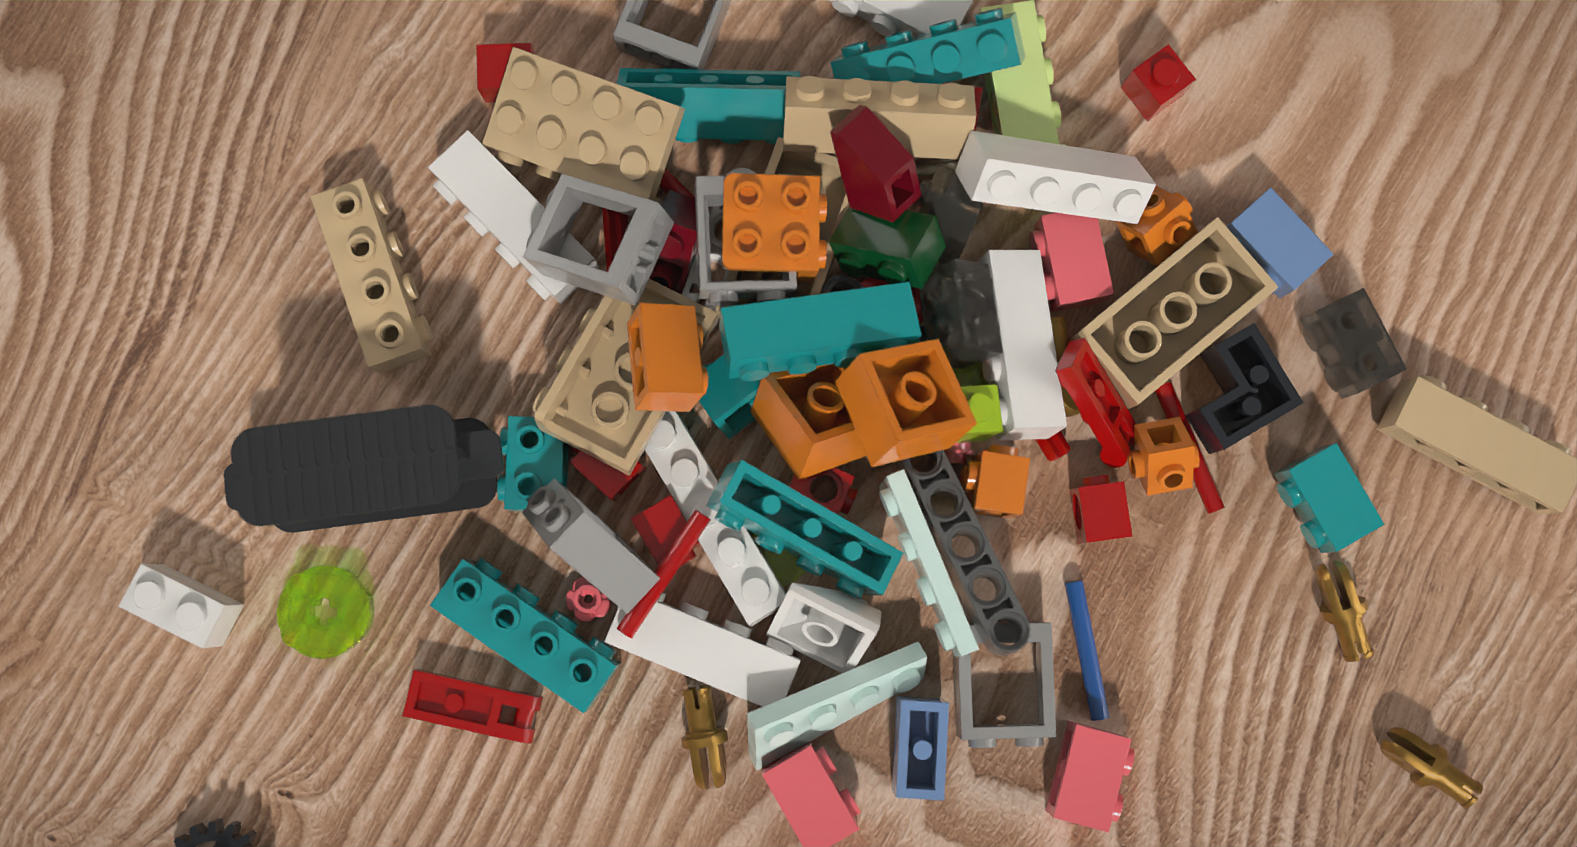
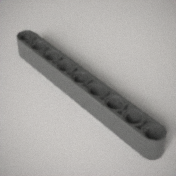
M840 274L833 276L826 282L823 294L861 289L863 287L851 275ZM944 450L926 454L932 459L934 469L929 472L915 470L909 458L895 461L899 471L905 470L938 552L984 646L988 651L998 656L1014 654L1024 647L1030 638L1031 628L1029 621ZM938 494L950 497L954 504V511L947 515L935 512L931 507L930 498ZM956 536H966L974 543V555L964 558L955 554L951 546L952 539ZM978 578L990 580L996 589L994 600L983 601L977 598L972 588L973 581ZM997 621H1008L1016 628L1017 639L1013 645H1004L997 640L994 634V626Z

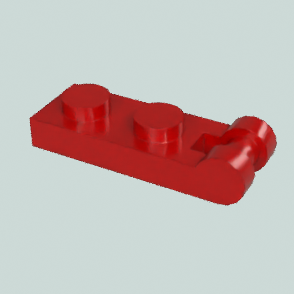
M1082 338L1070 341L1055 370L1058 380L1072 397L1079 409L1082 420L1089 425L1101 444L1100 458L1103 463L1113 468H1120L1126 464L1130 455L1129 446L1134 443V425H1136V422L1087 340Z
M415 669L413 670L402 716L515 742L532 744L536 730L532 727L535 711H540L543 696ZM504 705L517 708L513 723L500 721Z

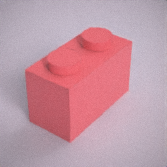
M1063 213L1041 215L1034 225V230L1030 231V244L1032 250H1040L1047 298L1050 301L1052 312L1107 301L1114 295L1098 218Z
M1068 720L1045 811L1053 818L1109 833L1112 821L1117 822L1122 812L1123 795L1119 794L1123 775L1128 776L1133 766L1135 753L1134 749L1130 748L1132 739L1121 734Z
M811 741L763 768L762 776L802 846L831 847L859 830L854 817L860 814L861 811L848 788L839 792L830 775L836 773L837 769L824 746L815 750Z

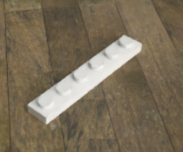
M666 411L648 442L645 451L685 519L688 521L695 509L711 519L698 541L747 624L753 626L779 609L786 596V592L749 530L742 526L740 531H736L721 524L714 518L717 512L706 506L719 480L677 411Z

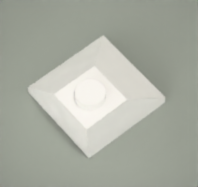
M792 582L766 636L792 646L794 650L841 673H845L857 666L877 634L882 611L870 606L863 599L854 598L838 590Z

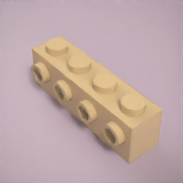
M814 76L787 77L783 151L835 153L830 131L856 107L864 105L875 114L913 157L960 159L970 130L974 131L976 121L974 86L956 83L927 84L910 81H866L860 78L846 80L817 78Z
M361 178L310 196L368 368L381 374L431 356L427 342L433 341L432 332L425 316L417 315L413 300L419 298L411 275L409 273L403 274L398 258L404 256V251L396 232L388 231L384 216L390 215V211L380 189L374 190Z
M1421 375L1420 377L1417 376L1399 383L1376 430L1539 515L1564 512L1577 484V458L1571 456L1572 450L1569 447L1553 440L1543 441L1529 434L1530 428L1519 421L1509 418L1500 419L1487 412L1489 407L1483 402L1470 397L1460 398L1446 391L1447 385L1434 377Z

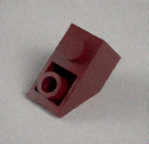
M859 105L830 131L850 208L894 222L922 195L914 157L867 106Z
M669 190L661 203V207L674 221V224L649 279L682 295L697 253L695 198ZM709 207V217L712 207Z

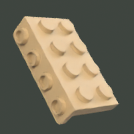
M513 47L482 144L498 150L496 159L522 167L524 160L537 164L536 173L552 180L559 181L561 174H565L660 204L661 198L656 197L685 108Z
M648 279L637 306L604 295L597 309L591 307L587 311L579 328V332L582 335L574 348L568 346L564 350L556 366V371L559 374L550 388L544 386L541 389L532 409L536 412L534 419L539 430L629 476L666 411L635 410L627 331L628 320L639 303L695 306L696 321L703 328V345L718 320L717 312L651 279Z

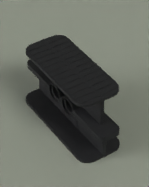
M429 404L246 429L235 438L232 444V464L227 466L224 471V486L227 505L231 509L237 510L240 517L248 524L254 526L275 525L282 531L296 533L484 507L494 499L497 493V476L502 473L504 462L501 439L485 423L475 418L453 420L445 409Z

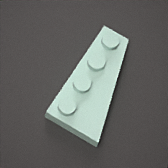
M903 469L886 476L879 486V495L889 518H893L899 531L897 538L906 560L908 562L912 561L919 579H916V585L921 598L926 606L932 605L939 620V623L934 624V628L945 651L952 649L955 657H962L979 650L905 470Z
M913 643L747 713L749 757L756 771L895 694L907 692L916 687L924 679L927 655L920 643Z

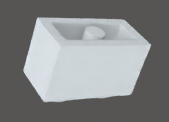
M141 564L118 607L203 649L224 645L244 604L164 564Z

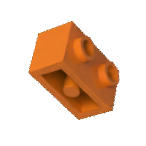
M639 303L627 322L635 410L690 412L700 398L705 395L708 387L707 369L701 367L700 350L703 345V328L696 321L695 306Z
M990 445V449H984V451L971 458L968 465L963 464L960 484L975 514L1005 519L1023 515L1030 458L1018 456V448Z

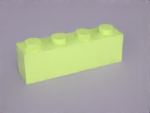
M1034 0L980 8L979 13L996 8H1002L1003 15L1016 12L1025 53V59L1021 65L983 74L993 134L1059 144L1056 128L1061 126V112L1058 101L1051 100L1049 85L1053 84L1054 74L1051 59L1044 58L1041 42L1046 40V26L1043 15L1036 14Z

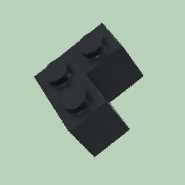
M1253 323L1200 354L1223 393L1185 416L1208 454L1227 449L1304 402L1256 324Z

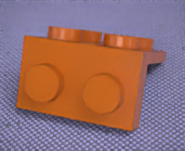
M728 174L723 183V266L728 270L796 272L797 282H813L819 269H825L827 256L826 240H819V222H826L827 195L820 194V176Z

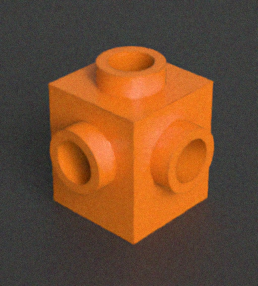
M1155 186L1138 224L1115 221L1128 250L1157 267L1197 233L1190 215L1193 210L1188 200L1178 192L1172 194L1158 186Z
M1175 417L1134 425V451L1130 452L1128 466L1132 478H1139L1147 496L1192 488L1194 468L1199 467V453L1181 418Z

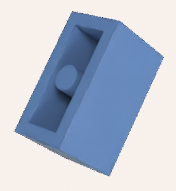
M1271 187L1226 226L1277 284L1279 288L1271 294H1275L1279 299L1298 288L1334 255Z
M897 696L892 791L896 798L944 801L949 703L944 699Z

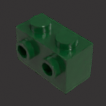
M849 207L828 241L841 271L854 277L866 276L884 280L889 284L910 282L911 287L919 289L924 287L946 247L936 217L905 210L894 222H890Z

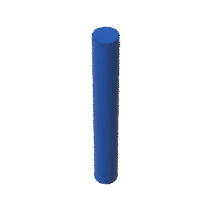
M1083 580L1065 583L1091 721L1110 718Z

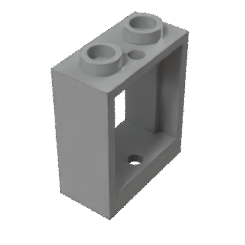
M627 0L613 34L617 50L667 69H705L732 0L714 1L697 47L639 26L649 0Z
M561 174L555 189L548 195L546 208L536 230L528 238L523 258L544 276L637 306L674 221L658 202ZM583 202L632 216V220L608 272L558 256Z
M696 176L695 207L699 299H709L710 305L729 306L738 304V298L757 297V303L793 296L797 288L796 272H780V280L711 281L709 207L723 206V183L726 176Z
M555 478L547 486H543L534 492L528 501V506L522 511V514L551 550L625 613L628 614L660 580L656 573L621 536Z
M1029 622L1031 632L1028 642H1036L1039 723L973 725L970 653L962 657H955L953 654L956 736L961 740H968V747H997L996 739H1015V746L1036 747L1043 746V738L1056 737L1051 623ZM969 624L976 643L983 644L974 624ZM995 624L994 634L999 642L1015 643L1017 632L1013 624Z

